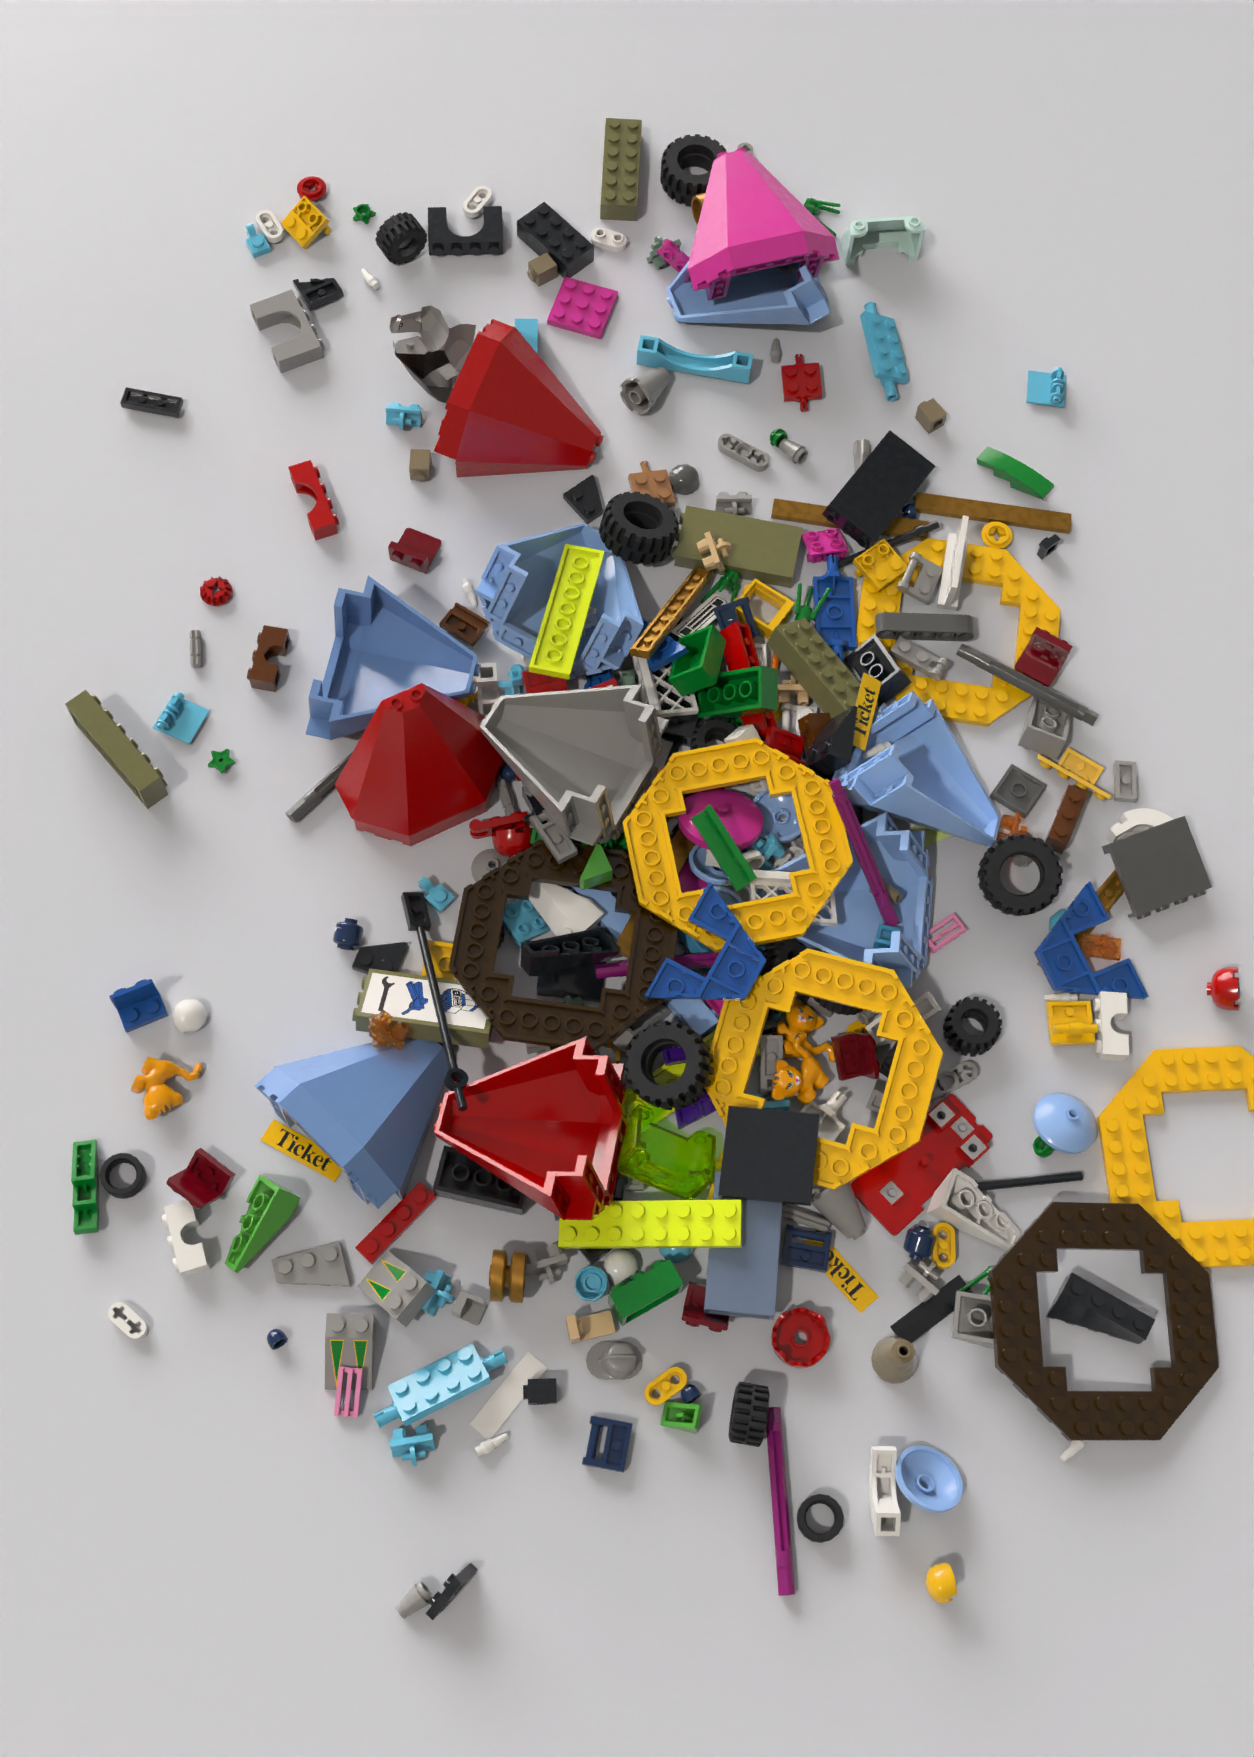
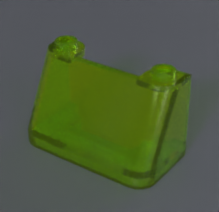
M638 1104L631 1113L618 1156V1172L680 1199H694L715 1179L716 1136L704 1131H697L686 1138L651 1123L654 1119V1112L650 1108Z

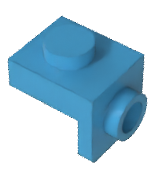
M879 923L873 949L890 948L892 932L900 931V928Z

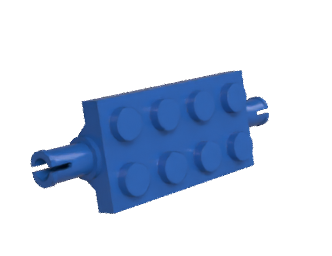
M832 555L826 557L827 572L821 577L813 576L812 580L814 609L827 588H831L830 593L816 615L814 627L817 633L844 663L843 651H854L857 648L853 577L843 576L839 571V557L834 555L832 562Z

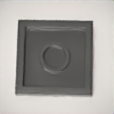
M1011 764L992 791L990 798L1025 819L1047 785Z

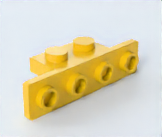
M1069 747L1058 764L1040 754L1037 756V759L1040 760L1039 765L1048 770L1053 767L1058 770L1057 775L1066 780L1069 777L1076 781L1075 785L1085 791L1087 787L1095 791L1093 795L1104 801L1105 798L1110 800L1112 797L1110 794L1094 786L1104 767Z

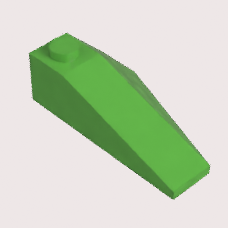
M259 1175L248 1195L246 1202L249 1203L246 1216L241 1215L239 1223H242L241 1230L233 1238L225 1264L238 1273L290 1219L292 1213L298 1207L300 1197L265 1176Z

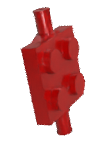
M796 354V364L781 366L784 402H800V411L804 412L805 408V412H807L808 401L822 399L819 363H803V355L799 354L798 357V354Z

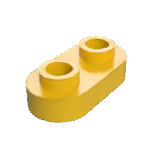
M941 1222L932 1229V1233L936 1236V1241L931 1259L932 1262L937 1264V1268L948 1269L954 1264L956 1259L955 1231L950 1224ZM939 1232L945 1233L946 1238L941 1239ZM939 1255H944L946 1257V1261L942 1262L939 1259Z
M671 1367L650 1382L644 1392L646 1401L652 1406H660L680 1392L687 1383V1375L684 1370L679 1367ZM671 1377H678L679 1383H671ZM658 1390L660 1397L654 1398L652 1391Z

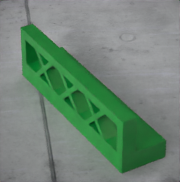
M711 804L690 819L736 892L756 880V875Z

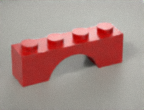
M311 460L289 466L290 477L296 493L309 495L316 500L314 508L307 513L309 526L315 541L338 534L337 525H340L336 513L332 514L331 512L333 506L330 498L325 497L327 491L324 482H319L318 478H321L318 467H313Z

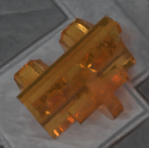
M1016 812L1015 816L1003 814L999 827L1009 830V834L998 832L996 842L1013 834H1030L1027 832L1026 826H1021V830H1018L1022 818L1021 813Z
M1082 934L1081 951L1084 957L1117 961L1121 959V938L1108 937L1105 934L1101 936Z
M382 1010L376 1016L371 1014L368 1017V1021H370L368 1030L371 1031L369 1036L373 1038V1047L379 1048L381 1045L388 1047L390 1044L398 1050L404 1047V1039L409 1033V1028L406 1024L398 1022L393 1028L389 1025L392 1022V1016L385 1010Z

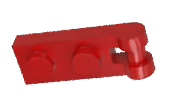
M514 812L509 816H495L482 822L474 819L469 824L470 835L473 839H480L492 836L491 832L529 828V823L524 824L523 815L528 814L527 812Z

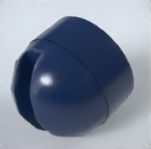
M914 503L904 506L902 512L906 513L902 514V517L916 519Z
M509 765L501 770L500 775L502 779L508 782L516 780L514 771Z
M273 1329L267 1335V1342L272 1350L282 1347L288 1340L285 1333L280 1329Z
M692 1384L686 1385L681 1390L682 1400L686 1404L692 1403L702 1395L698 1388Z

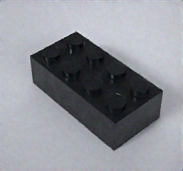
M541 203L517 220V236L537 255L541 256L547 252L557 264V273L563 278H571L594 261V245L547 203Z
M444 1145L433 1185L435 1196L523 1215L527 1199L525 1194L453 1147Z

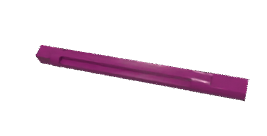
M836 778L828 782L832 791V798L884 924L893 927L900 923L848 794L843 789L840 780Z
M720 952L674 956V961L688 969L712 967ZM629 961L595 965L596 979L627 976Z
M769 1407L766 1433L779 1596L795 1595L781 1408Z

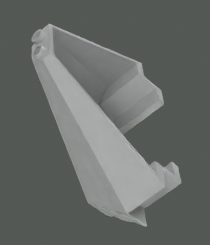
M642 684L500 696L497 702L492 705L487 717L482 720L480 730L567 837L595 846L597 842L602 844L609 842V839L616 840L620 837L624 830L622 822L630 815L636 803L644 792H647L656 777L658 767H654L657 756H661L665 740L661 736L666 727H668L669 720L657 717L655 707L645 703Z

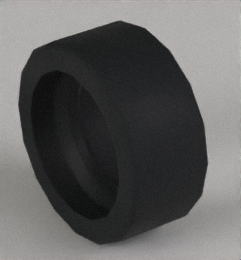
M118 1153L112 1155L104 1162L99 1177L101 1185L110 1195L115 1198L126 1199L135 1196L141 1191L145 1184L146 1172L137 1157L129 1153ZM129 1163L136 1170L135 1181L124 1189L114 1187L109 1178L112 1169L118 1164Z
M817 1494L810 1496L802 1502L798 1509V1528L804 1537L812 1542L823 1543L830 1541L839 1534L843 1527L844 1515L842 1508L829 1495ZM815 1504H825L833 1512L834 1524L825 1533H816L807 1525V1511Z

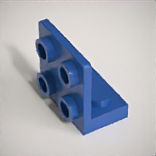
M152 979L140 980L134 986L127 989L120 988L109 996L119 1013L126 1033L168 1016L161 995Z

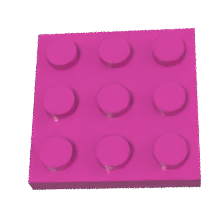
M564 277L547 318V325L601 340L618 297V291Z

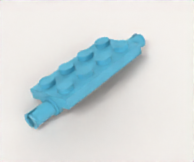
M868 302L864 305L865 311L860 315L874 377L880 379L881 386L885 390L886 400L895 401L898 399L895 384L905 385L909 381L895 321L893 318L878 315L876 303Z
M473 1343L388 1385L387 1387L394 1402H392L393 1405L373 1414L379 1428L397 1418L402 1419L406 1427L492 1383L489 1371L508 1363L503 1350L500 1349L483 1359L479 1357Z

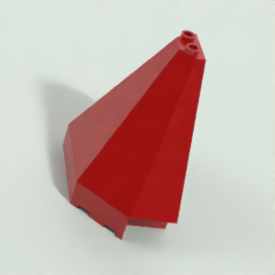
M492 319L491 323L487 324L482 332L479 331L450 393L445 407L447 412L441 422L438 433L440 437L435 445L434 452L456 460L457 478L587 469L589 463L593 464L596 457V452L594 451L597 446H601L604 436L601 435V431L517 328Z
M423 683L382 700L334 784L351 818L355 822L356 830L361 832L367 831L384 839H393L402 842L404 845L413 846L487 812L505 760L480 730L481 722L486 718L485 715Z
M586 1036L467 1084L464 1089V1095L468 1108L465 1111L458 1110L455 1093L453 1091L446 1092L443 1102L439 1105V1116L434 1124V1134L561 1219L592 1221L594 1215H599L605 1210V1206L612 1204L627 1132L628 1115H623V1106L627 1102L626 1084H622L625 1071L624 1063H612L608 1055H595Z

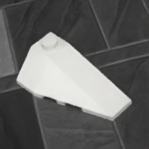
M532 881L529 900L556 936L594 929L605 915V912L590 898L580 896L571 889L563 888L556 884Z
M953 1168L934 1192L927 1213L956 1229L1008 1251L1018 1241L1021 1231L1004 1212L997 1210L991 1203L993 1200L979 1190L978 1184L974 1179Z

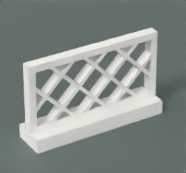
M963 515L957 533H949L936 606L938 608L957 610L969 538L966 536L969 516Z
M632 656L638 683L642 684L645 703L655 707L657 717L698 714L699 710L694 693L682 697L673 685L663 680L667 675H670L673 662H671L668 669L665 667L659 669L663 672V675L659 678L652 674L647 659ZM659 684L668 689L664 695L656 690ZM673 692L680 698L675 702L667 696ZM684 699L691 703L692 707L684 708L679 704ZM664 701L671 705L672 708L670 710H661L660 705Z
M753 870L757 878L747 886L749 888L750 901L778 896L775 893L777 890H784L787 894L793 893L789 880V873L791 872ZM755 888L763 889L768 894L761 898L755 893ZM833 892L821 909H825L830 914L831 919H824L818 914L811 925L836 927L837 914L835 894Z

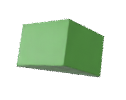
M596 844L580 877V889L582 890L612 880V868L601 844Z
M665 1402L660 1425L696 1434L703 1406Z

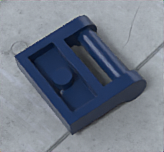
M748 596L713 608L720 630L725 629L734 622H740L736 607L741 606L746 622L750 626L752 637L761 635L760 629L756 627L748 604L750 602Z
M787 1224L781 1265L826 1273L832 1232H814L794 1228V1225ZM792 1237L823 1242V1247L792 1242Z
M591 1416L589 1422L591 1424L586 1457H583L582 1465L624 1473L633 1423ZM604 1426L608 1427L602 1460L595 1459L600 1428Z

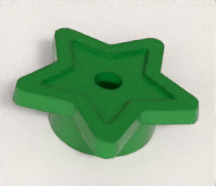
M360 204L357 207H353L355 212L354 221H363L365 224H368L369 218L376 216V212L371 211L368 204Z
M225 749L222 752L211 751L213 759L208 763V767L216 768L223 774L230 765L235 764V761L229 757L230 750Z

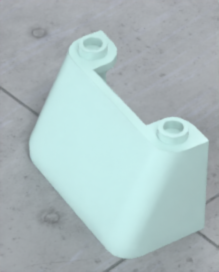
M917 216L854 220L841 238L845 265H854L855 258L857 256L862 257V249L897 247L898 254L903 252L908 255V261L918 260L925 232L923 221Z

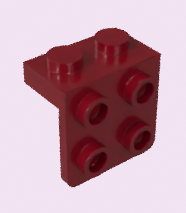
M406 528L398 543L390 542L388 546L389 558L394 562L426 574L442 546V542L440 539L420 531Z
M1036 627L1014 669L1049 687L1068 658L1073 646L1068 644L1067 641L1051 635L1047 630Z
M853 1031L831 1037L839 1080L843 1081L859 1076L871 1079L879 1078L881 1068L875 1055L876 1042L871 1035Z
M199 1148L195 1151L187 1168L169 1177L166 1184L175 1193L180 1194L189 1201L192 1206L202 1209L225 1195L236 1174L205 1150Z
M689 1281L682 1320L686 1321L687 1325L693 1327L703 1325L714 1332L727 1331L729 1316L704 1313L706 1285Z

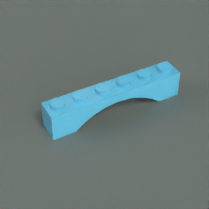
M641 335L637 349L636 365L654 368L663 367L671 371L749 384L754 354L738 351L720 355L694 354L677 349L660 338Z

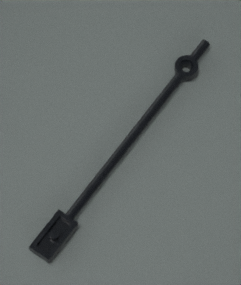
M403 892L401 900L408 930L417 932L449 1067L444 1078V1084L455 1093L458 1110L465 1111L468 1107L464 1089L469 1078L464 1070L458 1068L425 932L430 931L432 925L424 893Z

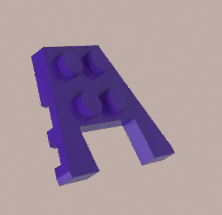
M670 1046L662 1050L665 1066L686 1063L685 1052L682 1048ZM705 1088L702 1090L705 1094L701 1098L695 1097L697 1104L674 1110L678 1129H682L717 1111Z

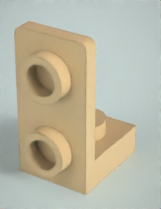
M610 1310L575 1318V1314L566 1316V1326L571 1344L612 1335L616 1332Z

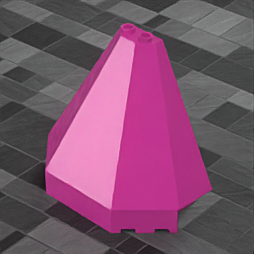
M739 148L735 152H720L717 154V159L713 161L684 283L692 282L694 291L705 289L707 300L710 301L726 297L731 276L802 261L799 268L806 265L812 276L816 278L822 263L840 259L835 236L751 153L746 152V148ZM798 270V273H797L798 279H799V281H802V280H803L802 275H801L800 271Z

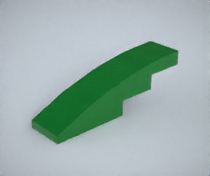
M987 446L976 458L978 465L992 469L994 476L1009 481L1010 487L1044 499L1054 488L1052 482L1032 468Z
M97 1141L73 1142L71 1182L73 1184L72 1206L74 1208L73 1231L75 1235L99 1232Z

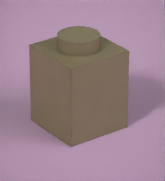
M546 252L528 262V277L540 287L557 278V264Z
M932 398L927 402L923 401L919 404L915 419L930 434L944 426L947 413Z
M411 449L409 463L410 480L430 481V450Z

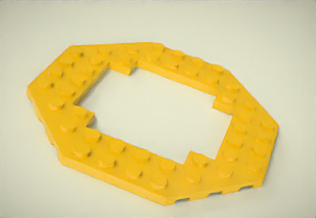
M927 538L900 555V558L908 566L911 552H917L923 558L943 568L947 541ZM968 544L962 581L1001 587L1000 605L1019 607L1014 658L1015 666L1036 627L1047 630L1051 635L1058 638L1061 609L1007 550ZM916 565L913 575L909 581V585L911 587L913 586L915 579L918 575V572L921 568L919 565ZM904 574L879 592L873 588L866 578L863 579L856 626L857 648L873 634H876L875 616L878 613H899L902 592L896 587ZM880 639L889 652L896 643V639ZM895 658L912 683L894 696L893 699L898 701L911 691H914L923 703L933 699L943 719L946 721L988 727L999 717L1006 715L1015 709L1017 705L1033 697L1031 694L992 675L991 687L941 679L936 681L928 677L912 675V667Z
M758 738L673 753L669 758V762L652 781V785L647 792H644L636 803L633 811L622 822L639 905L716 953L721 951L726 941L688 922L704 890L681 892L667 827V817L686 814L683 794L766 779L770 798L790 794L792 796L809 869L789 873L793 893L727 905L755 945L802 937L853 864L845 827L828 784L830 781L819 777L814 771L801 763L797 764L789 759V756L779 750L770 748Z
M807 948L800 952L798 956L781 963L765 975L759 976L745 1001L724 1000L709 1051L713 1055L714 1062L710 1063V1066L714 1068L713 1075L708 1077L711 1081L709 1087L705 1086L704 1088L725 1126L727 1125L729 1106L764 1109L766 1099L745 1094L769 1009L791 1014L796 993L882 1014L876 1034L877 1037L897 1041L898 1043L875 1128L852 1123L846 1145L818 1137L813 1184L836 1190L920 1142L944 1053L894 970Z
M1241 1046L1153 1050L1097 1117L1109 1203L1140 1204L1203 1268L1254 1266V1219L1182 1222L1178 1200L1156 1201L1143 1116L1163 1115L1164 1108L1161 1094L1245 1090L1248 1112L1254 1111V1057Z

